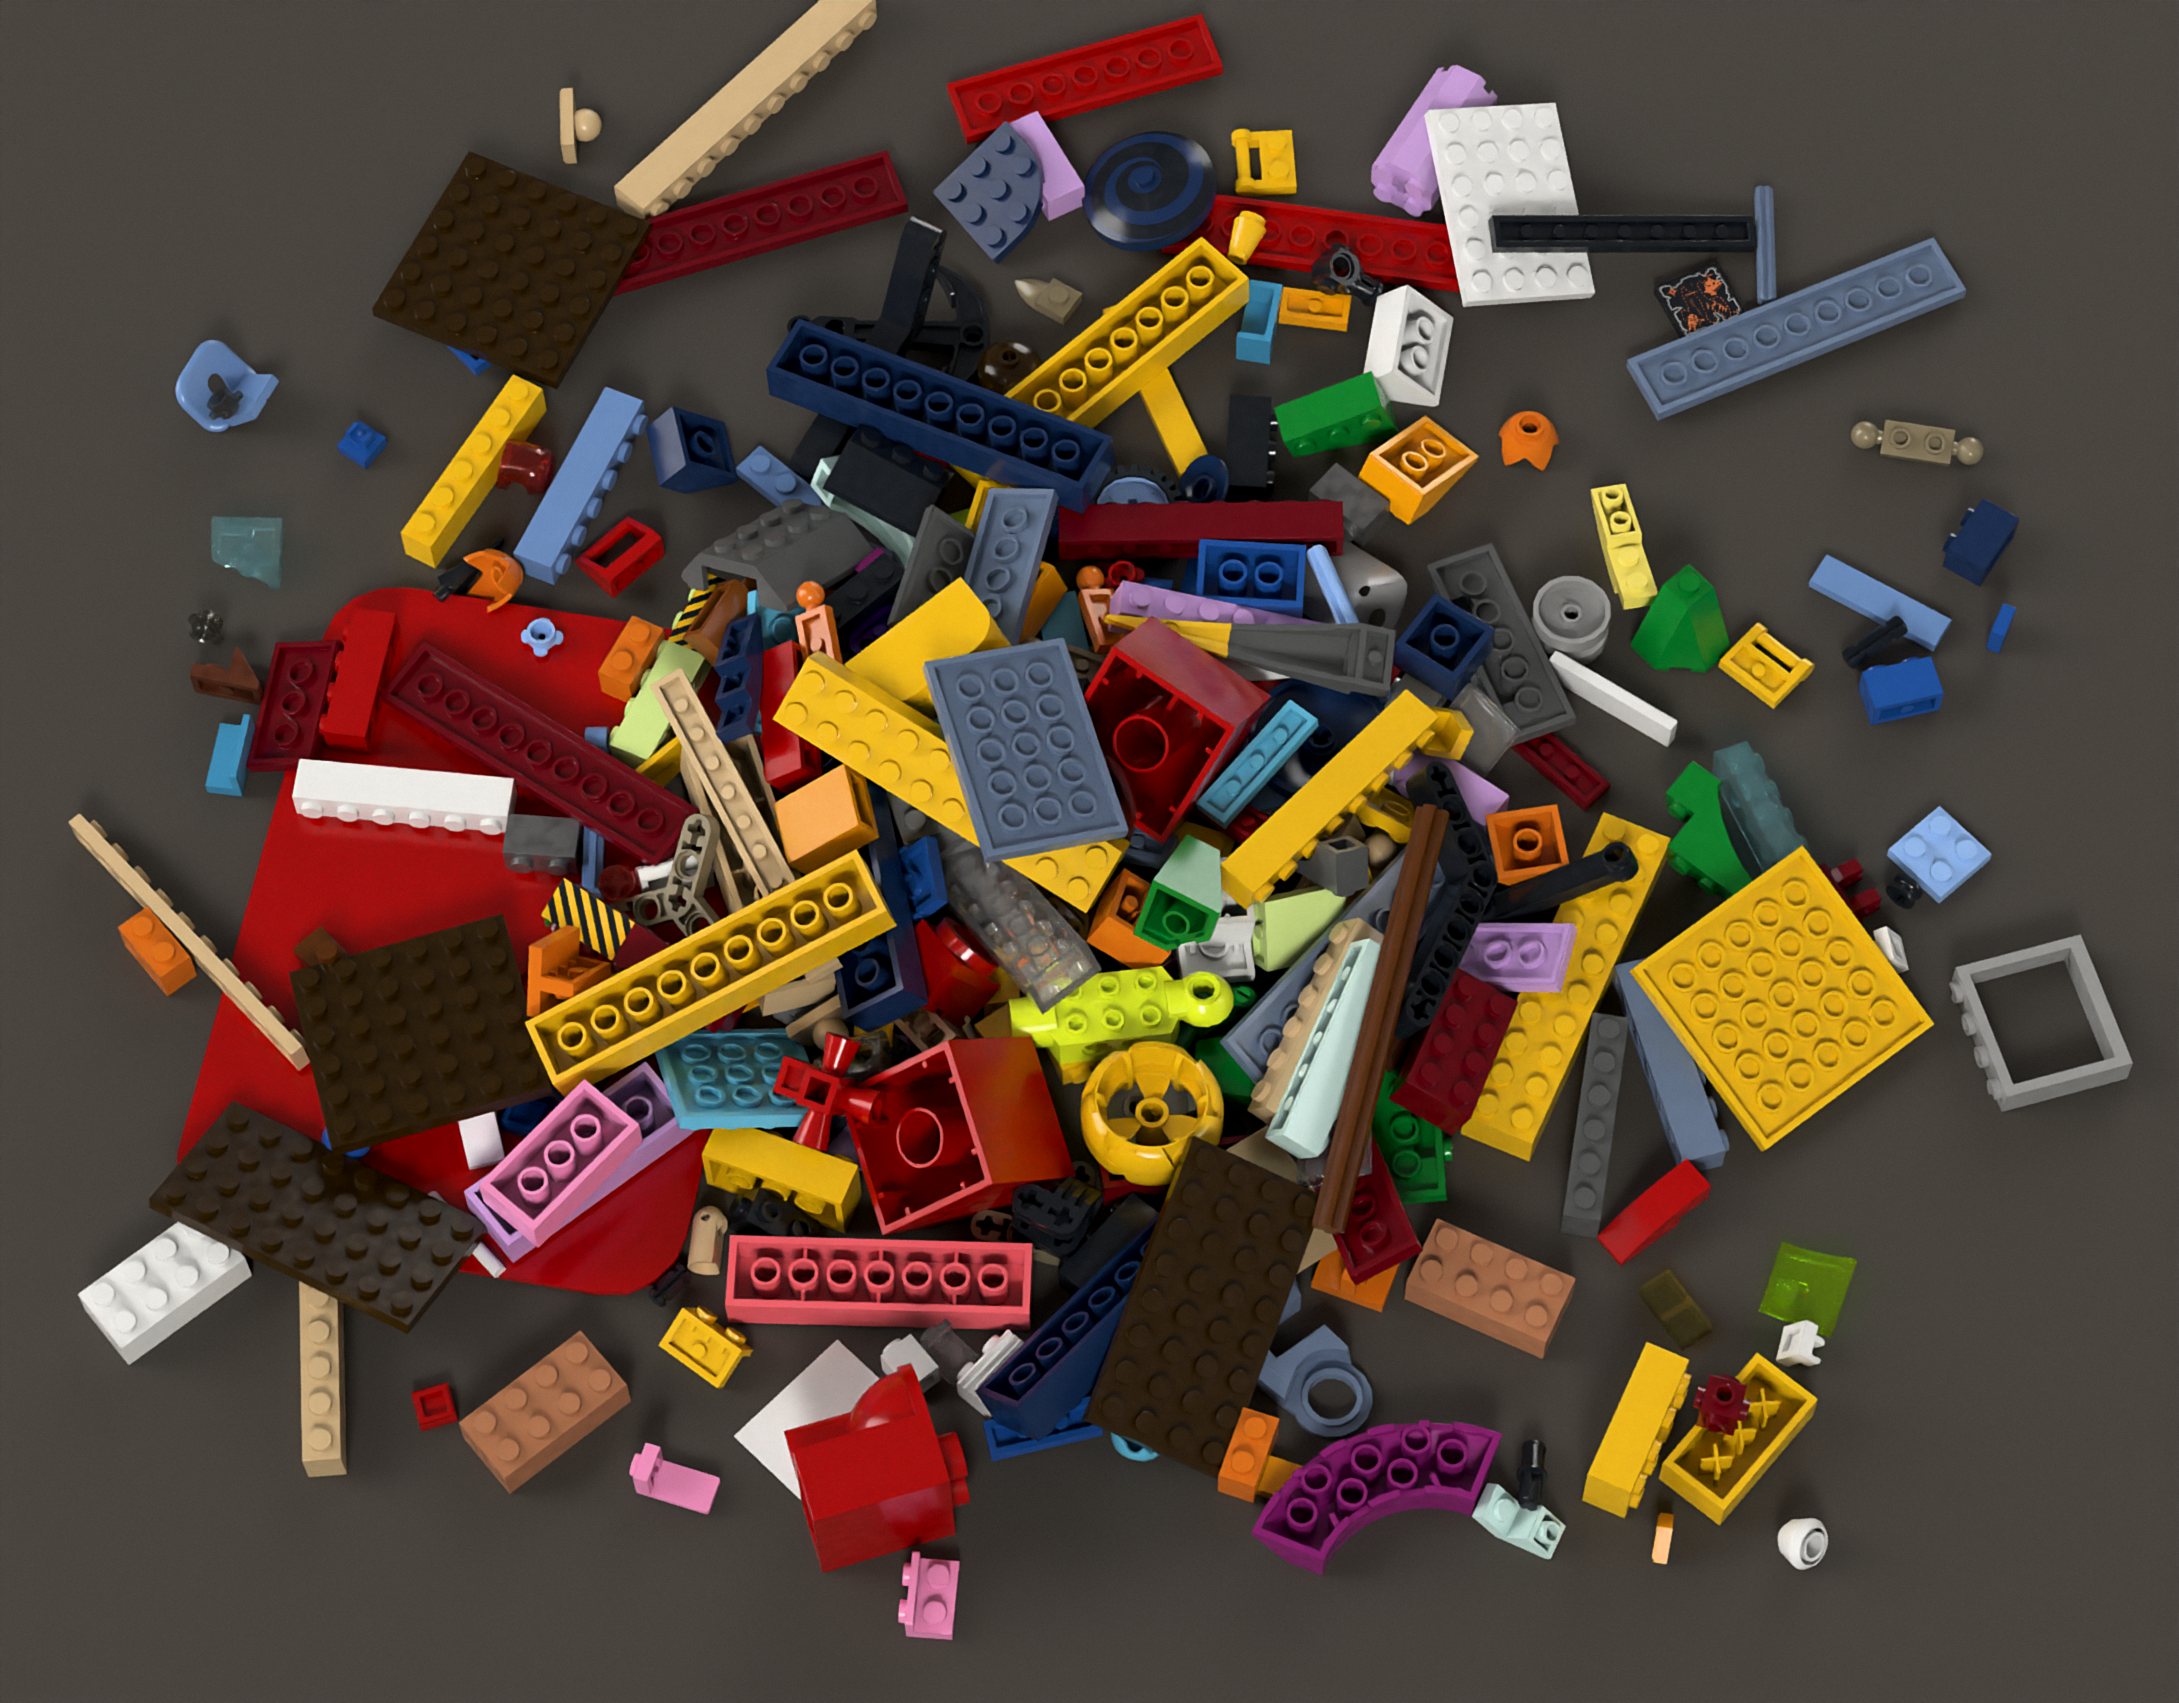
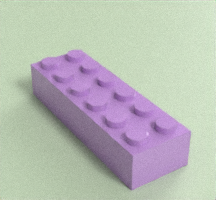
M646 1061L602 1092L605 1097L639 1124L643 1143L555 1232L694 1133L693 1130L679 1129L665 1084ZM483 1177L464 1191L468 1208L476 1218L485 1224L490 1236L514 1263L536 1246L483 1201L479 1183L485 1178Z

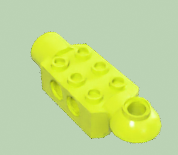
M1162 966L1052 978L1044 995L1008 999L1012 1037L1032 1036L1035 1048L1048 1047L1060 1064L1103 1060L1114 1051H1128L1129 1047L1137 1042L1161 1041L1175 1044L1180 1031L1181 1020L1195 1027H1210L1221 1023L1229 1016L1233 1008L1234 994L1228 982L1222 976L1211 971H1197L1188 974L1181 980H1173ZM1200 992H1207L1212 996L1207 999H1200L1195 995Z

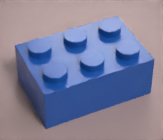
M1199 539L1196 596L1302 618L1306 545Z

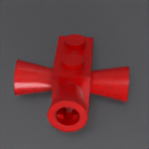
M826 1032L822 1067L791 1056L783 1057L773 1092L796 1100L795 1103L809 1108L792 1138L793 1141L814 1149L828 1151L832 1115H845L846 1112L870 1127H874L877 1124L885 1107V1092L855 1088L856 1079L844 1076L862 1042L837 1033Z

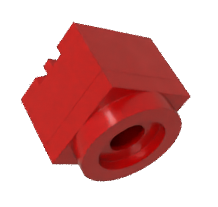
M944 917L935 926L922 919L914 928L929 1003L922 1008L931 1013L936 1012L940 1018L946 1019L963 1030L962 1026L966 1023L964 1020L965 1016L968 1015L970 1020H972L1001 988V985L992 976L1000 964L992 952L975 935L955 920Z

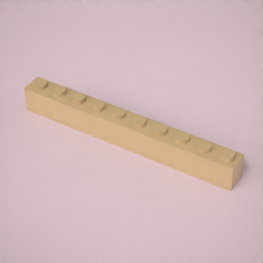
M819 0L614 186L617 206L626 213L643 220L665 214L674 202L684 198L690 192L692 186L702 177H707L720 160L734 153L743 139L757 132L765 119L771 114L780 111L788 98L795 92L798 93L803 90L811 77L817 72L825 70L833 57L840 51L848 49L856 36L863 30H868L872 27L877 18L876 0Z

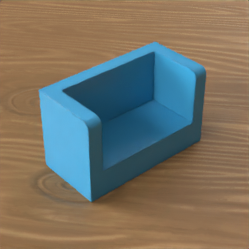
M1249 280V301L1245 306L1241 330L1237 333L1236 359L1270 364L1279 322L1283 284Z

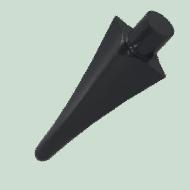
M498 537L480 551H484L487 548L498 550L505 540L503 537ZM466 561L437 577L440 587L432 595L442 603L451 594L462 596L480 570Z

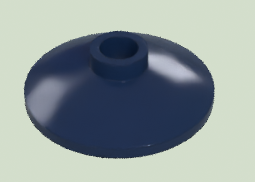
M1203 455L1195 459L1185 470L1178 486L1182 494V501L1190 503L1224 501L1229 487L1227 466L1222 459L1214 455Z

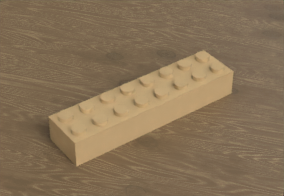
M753 734L725 743L726 750L782 852L784 849L783 842L775 823L777 816L774 803L776 801L770 784L766 782L764 777V766ZM681 747L680 771L691 804L700 810V814L715 817L720 825V837L712 866L728 914L731 915L763 897L684 748ZM699 825L702 836H705L706 829ZM790 867L796 880L802 878L800 871ZM833 972L812 985L809 984L805 975H802L757 999L762 1015L767 1016L831 999L835 994V974Z

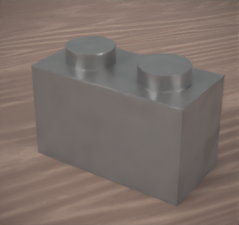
M1337 463L1309 490L1308 502H1316L1321 499L1343 501L1344 539L1349 542L1353 541L1360 547H1363L1389 520L1390 502Z
M508 814L502 851L506 869H512L518 873L545 871L556 876H564L568 873L578 874L583 843L582 825L573 818Z

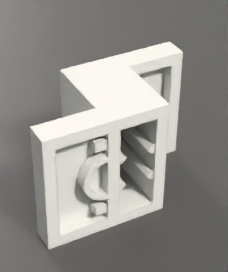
M1228 857L1220 858V863L1225 861ZM1222 890L1223 910L1212 938L1209 941L1198 944L1196 941L1184 943L1176 949L1180 980L1188 974L1197 971H1211L1222 976L1228 983L1254 981L1255 968L1251 939L1256 919L1253 904L1245 910Z

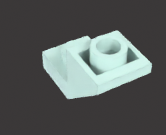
M1487 1483L1472 1514V1517L1495 1537L1545 1559H1551L1566 1527L1544 1506H1537L1535 1511L1522 1509L1518 1501L1499 1484Z

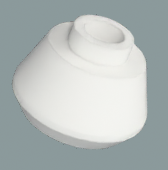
M1815 1518L1793 1519L1784 1525L1778 1533L1780 1552L1797 1569L1805 1570L1816 1565L1826 1552L1828 1535L1823 1523Z

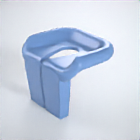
M208 340L201 343L191 356L177 379L175 392L180 406L203 428L212 432H222L229 427L256 419L279 380L272 374H256L226 344L217 340ZM212 374L219 375L232 393L228 401L210 391L208 379Z

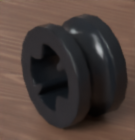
M1903 873L1897 874L1894 877V883H1889L1886 887V893L1889 898L1904 909H1911L1915 904L1914 900L1920 899L1923 895L1920 885L1913 878Z

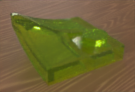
M1782 1242L1758 1311L1791 1324L1807 1319L1818 1325V1334L1830 1338L1858 1260L1823 1254Z

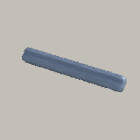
M1769 185L1757 186L1754 193L1755 236L1757 243V302L1760 306L1775 301L1777 298L1773 189Z

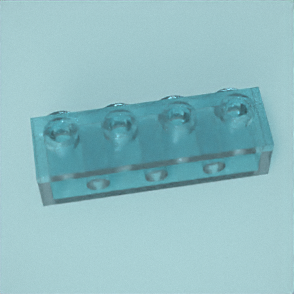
M1744 741L1714 751L1713 775L1722 781L1721 794L1763 873H1765L1803 845L1808 853L1809 847L1805 837L1802 834H1797L1790 809L1788 807L1783 808L1779 800L1780 795L1776 783L1772 779L1768 780L1764 773L1765 766L1761 755L1758 752L1754 753L1748 741Z

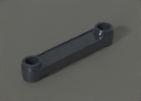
M1612 842L1602 851L1493 894L1479 923H1515L1614 882L1629 881L1638 872V860L1629 846L1623 842Z

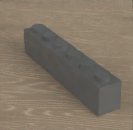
M1592 1013L1560 1233L1597 1238L1629 1024V1018Z

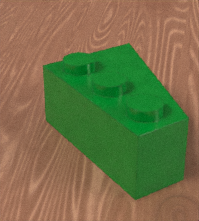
M1372 371L1274 407L1283 443L1293 458L1389 439L1399 434L1390 400Z

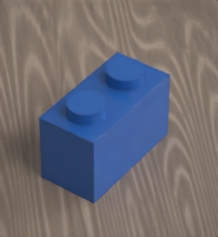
M1931 656L1921 659L1910 657L1899 664L1890 666H1872L1862 672L1858 686L1871 725L1937 711L1940 709L1944 695Z

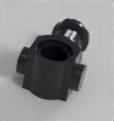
M1333 243L1331 249L1322 252L1321 257L1315 260L1312 265L1313 279L1311 283L1315 284L1317 290L1323 294L1333 296L1336 295V292L1342 295L1351 293L1360 298L1363 305L1370 307L1376 302L1377 296L1381 295L1383 291V280L1378 277L1372 278L1363 273L1357 256L1352 254L1351 249L1346 245Z

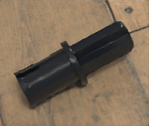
M1528 1440L1522 1444L1521 1467L1517 1470L1516 1474L1517 1480L1520 1482L1518 1504L1522 1509H1528L1529 1511L1537 1510V1506L1541 1504L1542 1486L1547 1480V1472L1544 1469L1547 1448L1539 1440Z

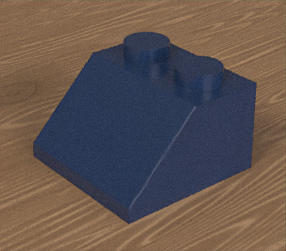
M672 406L646 427L660 487L687 494L731 485L738 481L725 422Z

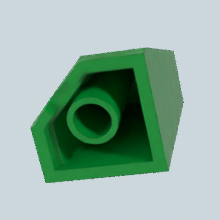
M1690 564L1685 566L1662 585L1635 634L1630 647L1654 670L1669 671L1670 668L1691 669V672L1706 673L1731 649L1714 587Z
M1187 834L1153 879L1133 935L1165 951L1177 949L1181 944L1196 941L1198 944L1209 941L1213 936L1223 910L1220 850Z

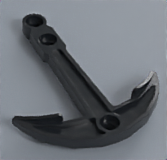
M939 265L936 279L943 288L951 309L956 308L957 319L955 321H924L921 333L911 350L953 353L950 368L948 365H944L941 372L971 383L976 378L977 364L982 353L990 347L989 318L982 298L970 283L958 273ZM798 315L788 322L787 331L789 334L797 320L802 319L864 343L878 320H857L854 317L818 316L812 320L808 316ZM972 339L978 340V342L976 343H970L968 341Z

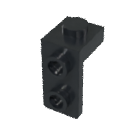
M761 1187L739 1194L729 1208L731 1217L728 1222V1228L738 1234L756 1228L768 1236L816 1237L820 1227L818 1220Z

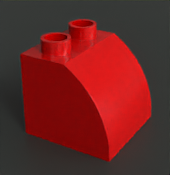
M1153 616L1112 647L1083 695L1101 749L1118 762L1131 782L1137 805L1136 827L1162 845L1183 825L1196 809V802L1220 777L1271 698L1265 691ZM1102 752L1106 764L1117 773L1126 787L1131 802L1132 824L1134 825L1135 802L1130 784L1120 767L1108 755Z
M1032 1036L947 1040L854 1086L855 1088L884 1091L886 1094L883 1113L874 1127L868 1126L847 1112L845 1113L882 1235L917 1231L972 1218L980 1211H995L1012 1206L1013 1192L1023 1184L1031 1183L1049 1190L1062 1184L1070 1175L1076 1177Z

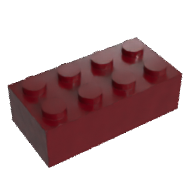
M1458 967L1434 1020L1430 1025L1415 1034L1388 1099L1450 1135L1456 1133L1472 1117L1518 1002Z

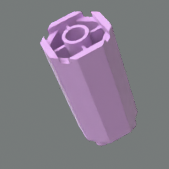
M1459 65L1450 66L1448 71H1444V67L1436 70L1372 165L1371 182L1375 186L1373 193L1379 200L1401 207L1414 217H1419L1423 211L1432 209L1440 197V191L1424 115L1428 110L1497 106L1498 96L1493 90L1490 94L1486 92L1483 88L1486 82L1480 75Z

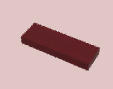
M1552 733L1510 747L1584 812L1590 809L1610 790L1611 784Z

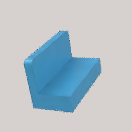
M243 714L241 725L220 723L205 784L208 793L243 797L249 771L246 764L255 731L251 715Z

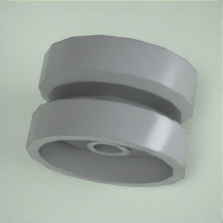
M1562 576L1546 583L1538 591L1533 602L1531 624L1548 660L1555 651L1561 652L1581 665H1586L1595 660L1602 653L1607 642L1611 619L1610 601L1602 588L1593 581L1580 576Z

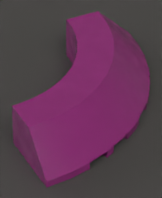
M1419 1420V1423L1380 1425L1367 1429L1366 1433L1356 1435L1347 1440H1339L1320 1451L1318 1456L1292 1473V1477L1278 1492L1274 1493L1262 1510L1251 1535L1286 1562L1322 1576L1337 1550L1352 1535L1369 1523L1384 1516L1411 1509L1431 1508L1459 1512L1472 1517L1487 1482L1502 1433L1454 1421L1453 1424L1429 1423V1420Z

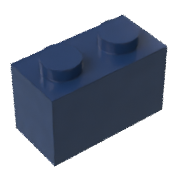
M1982 498L1975 509L1969 507L1960 523L1962 529L1959 533L1952 532L1942 549V551L1946 552L1943 567L1980 587L2014 538L2020 518Z

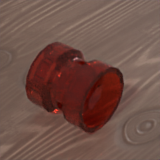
M616 864L608 866L601 872L598 879V887L605 898L612 901H620L635 895L639 887V879L635 870L630 866Z

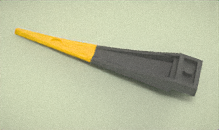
M1109 614L1105 616L1104 622L1133 631L1148 618ZM1157 619L1209 654L1345 694H1350L1353 691L1386 698L1390 690L1396 630L1364 623L1301 625L1234 624Z

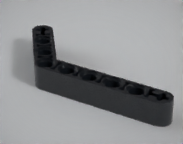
M916 215L909 219L901 235L881 316L864 341L865 344L903 358L907 356L923 328L947 237L946 230ZM818 414L792 455L789 469L812 481L820 460L841 455L848 440L857 428Z
M1432 761L1409 777L1406 782V791L1415 812L1417 806L1423 807V804L1436 805L1437 809L1449 812L1438 863L1449 886L1412 962L1394 1037L1403 1040L1415 1035L1434 1020L1498 883L1497 872L1449 768L1439 761Z

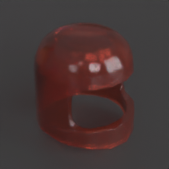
M512 438L509 439L502 455L495 488L506 491L512 482H516L526 487L528 495L544 493L550 487L555 476L556 461L554 455L549 449L541 445Z

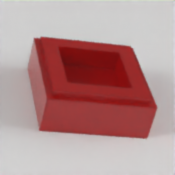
M448 1382L411 1393L421 1432L458 1421Z

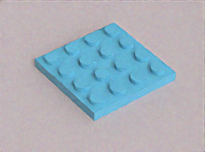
M785 1028L732 1029L730 1033L718 1029L716 1034L709 1030H697L654 1052L679 1129L696 1131L713 1128L735 1130L738 1128L773 1129L775 1127H799L809 1109L795 1103L796 1100L773 1092L784 1056H791L810 1063L804 1046L789 1039Z

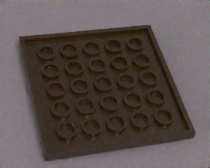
M469 151L373 306V315L558 389L651 233V222Z
M503 913L339 958L330 964L321 963L289 972L329 1142L334 1156L553 1095L547 1071L525 1024L532 1017L527 1016V999Z

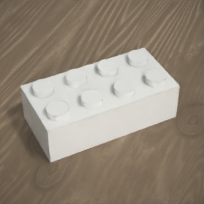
M177 1222L81 1291L78 1296L88 1315L127 1364L130 1365L247 1280L252 1274L241 1252Z

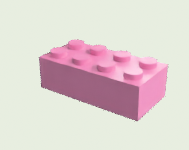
M584 1079L479 1183L483 1201L539 1248L643 1143L640 1126Z

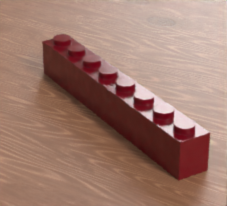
M1321 499L1316 502H1297L1295 500L1261 502L1250 500L1241 503H1226L1224 501L1190 503L1179 501L1167 504H1156L1153 502L1119 504L1108 502L1105 504L1089 505L1084 514L1059 505V560L1198 558L1199 539L1306 545V552L1313 546L1321 544L1326 547L1329 556H1343V501H1331L1328 499Z

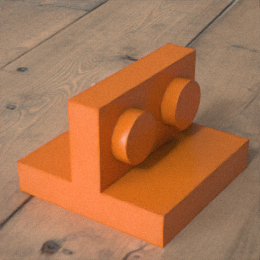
M566 925L529 945L527 1016L536 1017L611 977L610 962L579 955V927Z
M1336 1249L1320 1259L1311 1281V1288L1382 1313L1401 1263L1355 1286L1347 1272L1339 1249Z

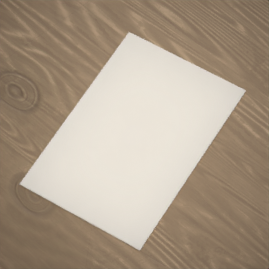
M837 1339L736 1433L734 1437L801 1500L798 1480L787 1447L784 1431L851 1412L861 1395L879 1378Z

